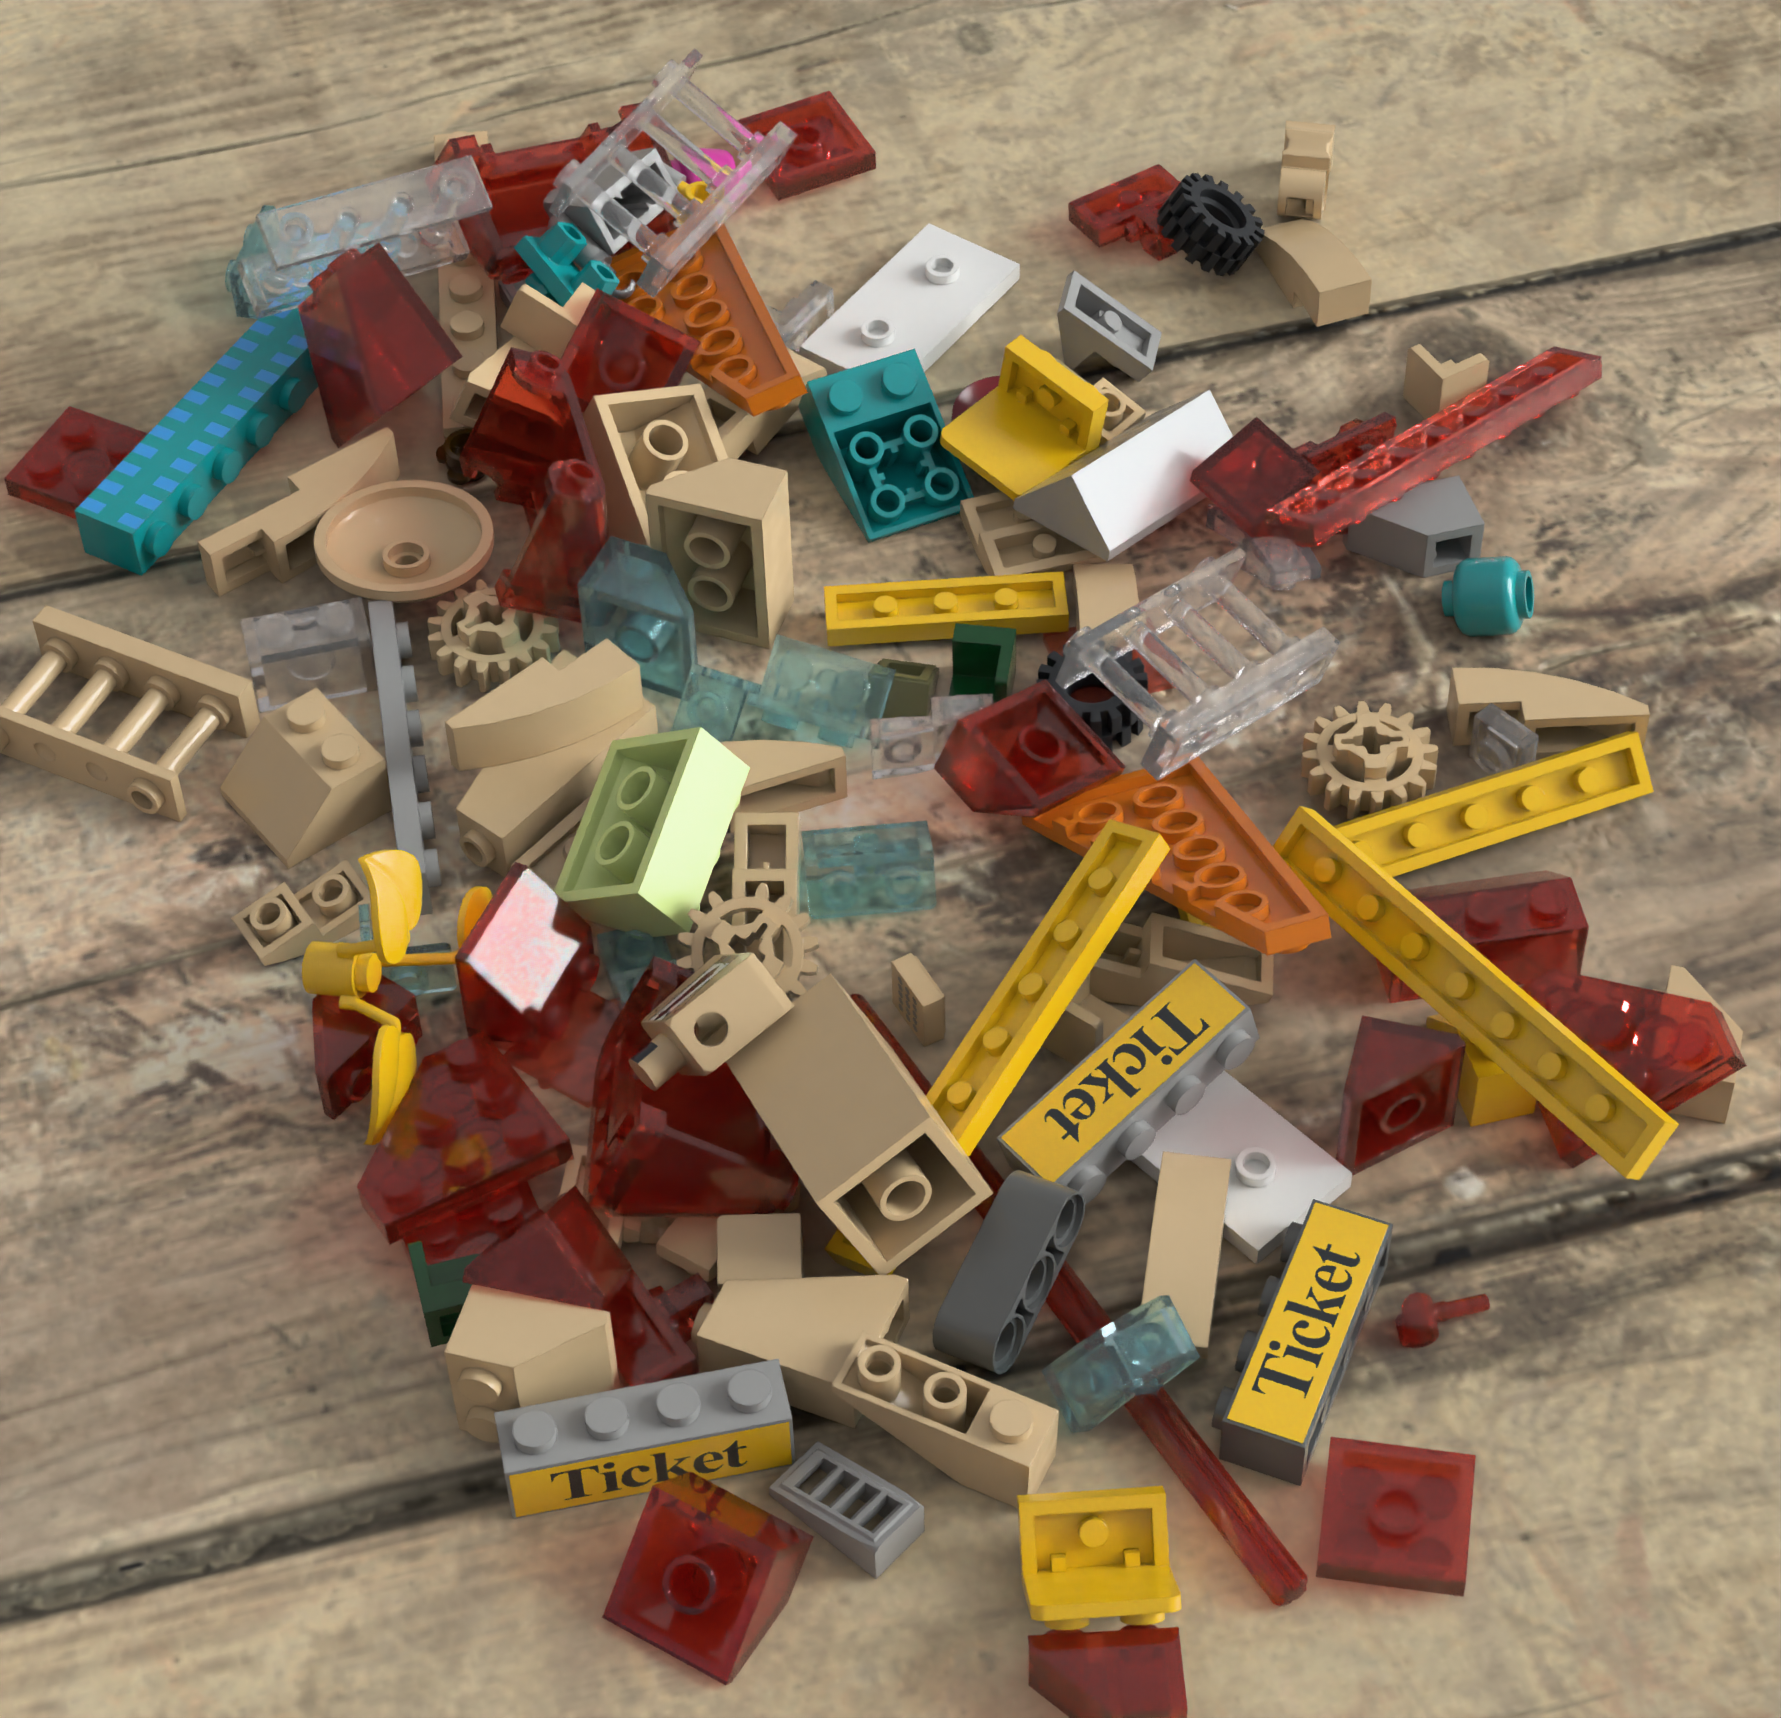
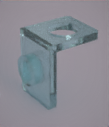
M693 663L671 731L702 727L719 742L732 741L748 691L766 695L768 686Z
M369 904L359 905L361 942L372 940L374 938ZM444 942L407 947L405 954L447 953L452 951L450 944ZM454 965L382 967L379 987L374 993L368 992L370 1000L395 997L411 998L421 994L455 990L457 983Z

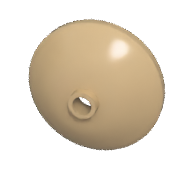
M426 480L384 482L351 493L332 506L323 515L314 534V551L317 564L332 583L361 598L371 601H392V603L425 601L445 595L459 588L485 566L494 548L493 522L484 505L475 497L459 488Z

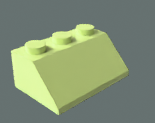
M702 727L613 740L549 904L558 911L643 938L690 932L693 921L688 913L691 909L700 911L703 894L713 867L719 859L720 848L733 813L739 805L740 794L750 767Z

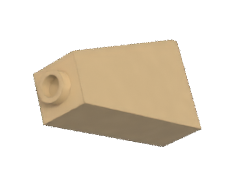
M563 649L554 657L550 664L560 670L577 657ZM643 698L644 707L612 727L575 744L537 757L482 768L456 808L460 832L459 843L464 854L477 866H488L509 880L510 866L592 794L613 740L658 734L656 706Z

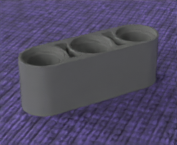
M1021 1170L1013 1171L1005 1179L940 1307L932 1333L933 1345L936 1350L997 1374L1005 1373L1013 1365L1078 1235L1085 1213L1083 1193Z

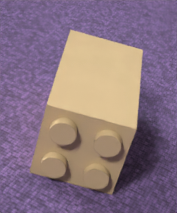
M830 973L793 1001V1008L729 1058L726 1063L815 1203L879 1275H887L991 1196L993 1192L898 1055Z

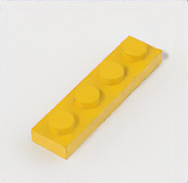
M1063 571L824 586L828 646L953 639L956 623L1016 629V635L1069 631V612Z

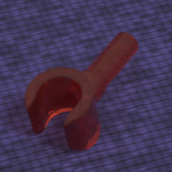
M1416 1292L1410 1294L1401 1306L1402 1313L1395 1320L1399 1341L1403 1346L1409 1348H1420L1430 1345L1439 1337L1438 1322H1445L1448 1319L1487 1311L1490 1308L1489 1299L1484 1293L1447 1302L1439 1301L1433 1303L1431 1296L1425 1293Z

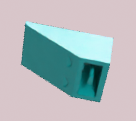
M915 348L807 382L805 387L808 393L802 395L798 405L818 459L868 543L960 514L961 500L974 497L960 460L940 444L941 431L946 425Z

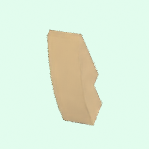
M1301 218L1261 228L1265 230L1264 237L1255 249L1292 308L1304 306L1316 327L1369 314L1372 279L1353 253L1328 229L1313 221Z
M607 638L560 670L543 657L445 721L451 765L459 771L537 757L575 744L612 727L644 707L640 665Z
M1452 667L1446 710L1453 746L1515 743L1518 762L1537 761L1614 735L1632 731L1639 733L1641 745L1644 748L1650 717L1648 705L1616 692L1573 679L1531 671Z
M782 740L720 742L750 767L740 794L739 805L734 811L728 826L730 833H733L735 828V812H801L848 797L846 755L842 747Z
M735 812L732 886L733 883L740 882L746 897H754L760 883H765L769 888V901L776 903L780 897L788 893L793 899L788 914L791 918L800 914L801 822L799 812ZM740 912L733 914L732 926L753 923L758 914L761 913ZM783 928L780 936L774 943L775 955L784 965L790 968L792 944L790 937ZM761 937L759 940L755 939L749 946L738 942L733 947L735 953L753 952L761 963L764 960L758 949L762 941ZM792 994L787 996L788 998H797Z
M1152 912L1143 927L1122 922L1091 969L1090 994L1104 1002L1143 1006L1188 964L1196 959L1246 1005L1268 1003L1273 996L1274 954L1267 956L1218 929Z
M1165 1151L1162 1153L1137 1335L1139 1351L1208 1359L1231 1159Z

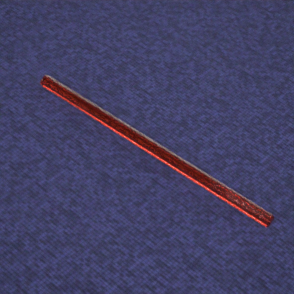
M852 993L850 995L851 999L892 1047L926 1096L932 1087L930 1082L865 997ZM976 1145L969 1159L993 1192L991 1196L975 1207L984 1220L1005 1180L979 1146ZM1065 1260L1045 1302L1273 1604L1283 1607L1290 1604L1293 1600L1299 1599L1307 1590L1308 1578L1306 1573Z

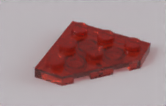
M1549 969L1520 987L1665 1113L1675 1109L1747 1066L1723 1013L1711 1002L1556 969ZM1537 1101L1560 1159L1572 1168H1575L1597 1155L1590 1146Z
M481 1031L466 1039L458 1040L450 1046L423 1058L408 1090L357 1185L362 1207L390 1245L567 1163V1161L573 1160L574 1156L569 1137L487 1034Z

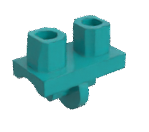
M557 222L541 237L524 236L514 249L534 272L526 278V285H529L563 307L583 282L602 294L590 318H593L597 324H604L614 313L606 304V301L616 289L620 280L601 261L590 260L581 271L572 262L587 245L586 238L572 223Z

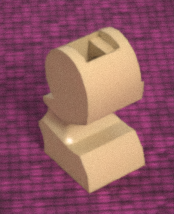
M1286 121L1277 215L1311 219L1322 218V212L1325 211L1329 172H1331L1335 125Z

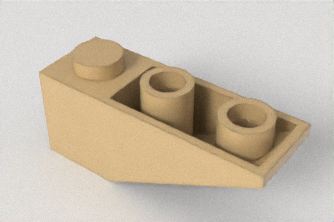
M863 1330L831 1385V1391L959 1484L1016 1508L1017 1495L1036 1494L1056 1456L1059 1410Z

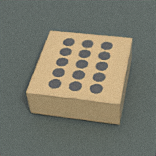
M912 953L891 961L893 1004L924 1047L944 1039L945 996L917 956H914Z

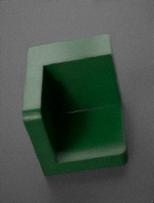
M956 623L952 640L953 675L947 702L948 718L1007 724L1016 674V629Z
M422 1242L408 1243L431 1347L447 1344L472 1283L478 1282L491 1285L483 1257L480 1254H473L427 1265Z

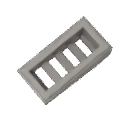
M819 1441L769 1487V1495L875 1579L925 1531L924 1506L903 1490ZM820 1468L827 1474L808 1494L798 1489L817 1469ZM838 1484L846 1488L829 1506L821 1502ZM857 1499L865 1503L850 1519L842 1515ZM877 1513L884 1518L872 1531L864 1528Z

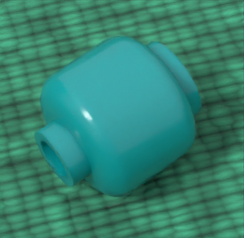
M1509 556L1464 559L1456 566L1453 580L1443 582L1442 607L1444 615L1446 617L1454 616L1457 627L1466 636L1514 634L1521 628L1523 620L1530 619L1533 615L1534 586L1529 570H1521L1519 563Z

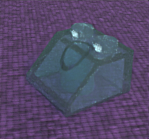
M611 536L577 584L585 652L607 638L640 665L642 687L696 704L701 693L694 611L667 554L643 544H636Z

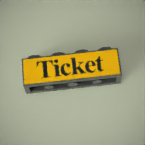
M1315 1199L1312 1200L1303 1224L1296 1222L1290 1224L1280 1255V1261L1287 1263L1281 1278L1269 1276L1258 1307V1315L1264 1317L1258 1333L1247 1330L1238 1351L1235 1371L1242 1374L1235 1389L1223 1387L1214 1410L1212 1427L1221 1430L1219 1459L1301 1486L1387 1267L1393 1224Z

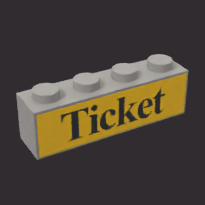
M1194 959L997 1137V1141L1009 1166L1014 1171L1021 1170L1080 1191L1084 1195L1085 1204L1089 1203L1100 1193L1105 1185L1106 1178L1125 1160H1134L1141 1156L1153 1143L1156 1132L1176 1114L1182 1115L1189 1112L1198 1104L1204 1095L1206 1087L1225 1069L1232 1070L1238 1067L1248 1058L1255 1042L1260 1038L1251 1008Z
M779 1358L494 1412L513 1519L785 1467L795 1463L793 1421Z

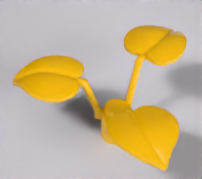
M392 849L375 851L358 858L369 887L374 939L357 943L312 941L305 951L302 962V982L308 994L339 996L340 1009L355 1010L382 1024L376 1037L373 1052L370 1122L367 1139L363 1145L378 1144L400 1125L412 1105L417 1081L416 1047L412 1034L401 1032V1023L397 1017L360 999L366 992L374 993L378 989L382 967L455 965L460 963L459 985L461 992L467 996H480L489 988L493 981L498 957L494 899L490 889L483 886L472 887L462 899L457 920L459 949L447 953L405 954L410 942L409 931L416 926L421 914L422 874L419 863L412 854Z

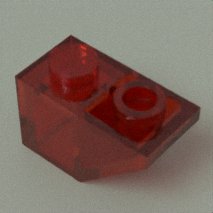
M381 975L378 989L374 993L366 992L360 999L397 1017L401 1023V1032L411 1033L416 1046L423 1034L415 994L386 976ZM316 995L312 999L315 1074L324 1114L335 1120L352 1103L359 1102L365 1098L372 1089L373 1052L376 1037L382 1024L355 1010L340 1009L339 996Z
M1152 1624L1127 1625L1120 1630L1083 1632L1080 1629H1053L1043 1635H1028V1685L1069 1718H1187L1188 1707L1179 1627L1158 1628Z

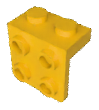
M1019 335L1005 346L998 386L945 426L941 431L940 444L1015 501V498L1099 447L1109 399L1103 396L1092 384L1084 382L1057 362L1050 353L1038 348L1028 339Z
M1163 1486L1017 1495L1021 1579L1032 1620L1045 1621V1626L1054 1630L1080 1629L1090 1624V1618L1120 1616V1621L1125 1624L1150 1625L1163 1621L1165 1613L1181 1610V1593L1169 1563L1166 1492Z

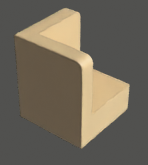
M582 282L562 307L529 285L523 284L516 292L500 327L559 364L583 333L602 294Z
M1417 344L1408 349L1403 398L1436 430H1439L1483 410L1489 360L1479 353L1456 364L1452 360L1440 364L1421 344Z
M1089 973L1042 1046L1077 1066L1128 1020L1130 1016L1090 994Z
M801 1213L721 1215L718 1217L717 1285L719 1291L725 1280L804 1278Z

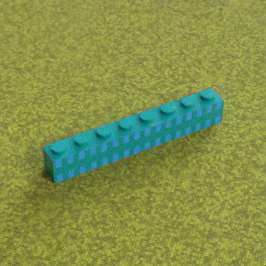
M340 233L74 510L85 553L141 576L159 557L164 556L181 533L194 520L203 515L208 504L221 490L237 478L241 469L261 448L269 444L274 433L287 419L303 407L306 399L326 378L334 374L338 365L357 344H361L367 338L370 330L380 319L397 306L402 297L403 286L399 277L396 253Z

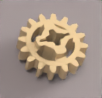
M501 578L495 588H488L483 579L476 580V591L468 593L460 587L453 590L455 602L439 600L436 604L438 616L428 618L429 635L427 638L431 660H437L439 673L442 676L455 673L456 686L461 688L471 680L478 681L479 691L487 692L491 682L503 684L542 657L551 663L550 653L559 652L560 649L556 609L549 608L548 596L545 593L532 597L531 584L527 582L513 590L509 589L508 578Z
M1358 701L1356 713L1349 714L1339 705L1334 707L1332 722L1319 716L1315 719L1314 732L1305 733L1300 773L1301 777L1309 778L1307 792L1310 796L1325 793L1324 808L1330 811L1341 804L1347 807V819L1353 820L1358 816L1360 810L1369 811V814L1406 803L1407 801L1425 797L1426 790H1433L1435 786L1438 746L1429 744L1431 730L1428 727L1412 729L1414 720L1412 713L1408 712L1399 718L1391 716V704L1384 703L1379 712H1370L1365 701Z
M736 882L732 886V899L724 902L716 892L711 891L708 893L709 903L712 907L710 912L704 914L695 909L689 911L688 915L697 926L695 933L684 932L678 934V942L691 949V955L684 956L676 961L679 971L696 972L705 964L704 951L707 940L720 950V955L736 954L733 947L738 942L749 946L755 939L759 940L761 937L762 941L758 949L761 957L764 959L762 964L787 996L792 994L797 998L807 992L802 983L799 982L800 976L817 975L818 965L804 959L805 953L818 949L819 943L817 937H801L800 932L808 926L811 920L807 912L797 914L791 918L788 912L791 909L793 899L788 893L780 897L776 903L769 901V888L767 884L760 883L754 897H746L740 882ZM740 912L761 913L758 914L753 923L732 926L724 920ZM783 928L790 937L792 944L790 968L784 965L775 955L774 943L780 936Z

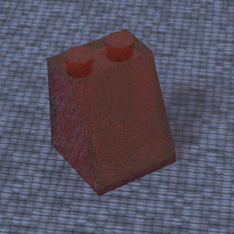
M380 242L363 254L353 246L327 265L328 268L308 283L313 293L298 305L331 439L338 448L418 392L463 357Z

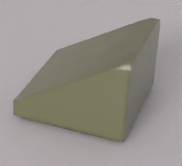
M884 658L880 660L869 676L867 718L914 726L924 725L929 717L939 678V668L936 665Z

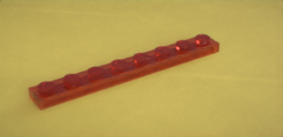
M1556 346L1548 349L1265 511L1267 533L1291 539L1295 545L1301 547H1315L1326 543L1329 537L1351 524L1364 521L1368 514L1387 503L1400 500L1404 493L1419 484L1437 478L1443 470L1461 460L1473 457L1476 451L1491 442L1509 436L1512 430L1531 419L1543 416L1546 410L1561 401L1577 396L1580 390L1602 378V356Z

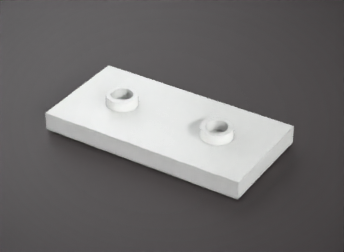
M929 223L799 346V355L824 367L827 374L830 375L915 348L925 372L1020 279V264Z
M1223 1071L1206 1087L1203 1097L1194 1108L1185 1114H1176L1156 1132L1151 1146L1141 1156L1131 1160L1158 1183L1163 1151L1231 1159L1223 1237L1256 1265L1284 1242L1292 1222L1303 1224L1313 1199L1330 1204L1351 1187L1352 1180L1351 1171L1226 1071Z

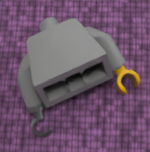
M647 148L598 157L586 162L559 187L547 194L543 207L550 218L548 222L549 229L557 222L572 223L586 238L587 245L573 260L579 267L583 269L590 260L601 261L616 275L617 272L610 266L612 261L610 255L615 254L676 198L685 201V218L690 223L707 216L708 210L712 213L717 211L718 195L715 186L710 182L696 181L691 184L686 183V176L665 164L656 148ZM631 279L630 285L624 290L615 289L610 298L621 300L630 297L635 291V281Z

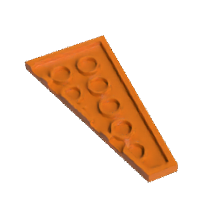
M718 210L612 257L610 266L617 272L616 277L620 280L616 289L624 290L628 288L631 279L635 281L636 287L633 294L626 299L617 300L609 297L606 304L614 312L608 318L610 321L753 417L768 410L772 411L783 408L792 399L808 393L800 373Z
M1198 755L1019 802L1023 825L1082 857L1086 855L1109 819L1160 833L1170 850L1144 890L1267 956L1275 953H1297L1307 948L1311 943L1331 938L1328 913Z

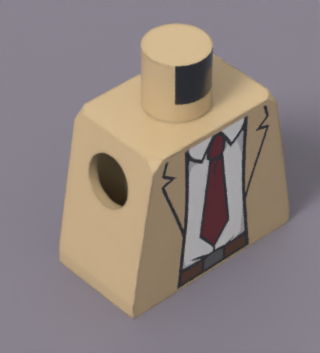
M753 952L714 955L642 1020L641 1024L652 1040L629 1059V1064L641 1081L653 1091L660 1088L677 1072L681 1075L706 1076L794 1007V1004Z

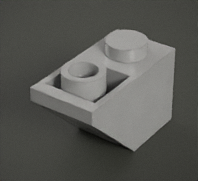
M1458 475L1347 499L1343 543L1347 550L1425 578L1453 572L1456 566L1464 559L1480 558L1485 523Z

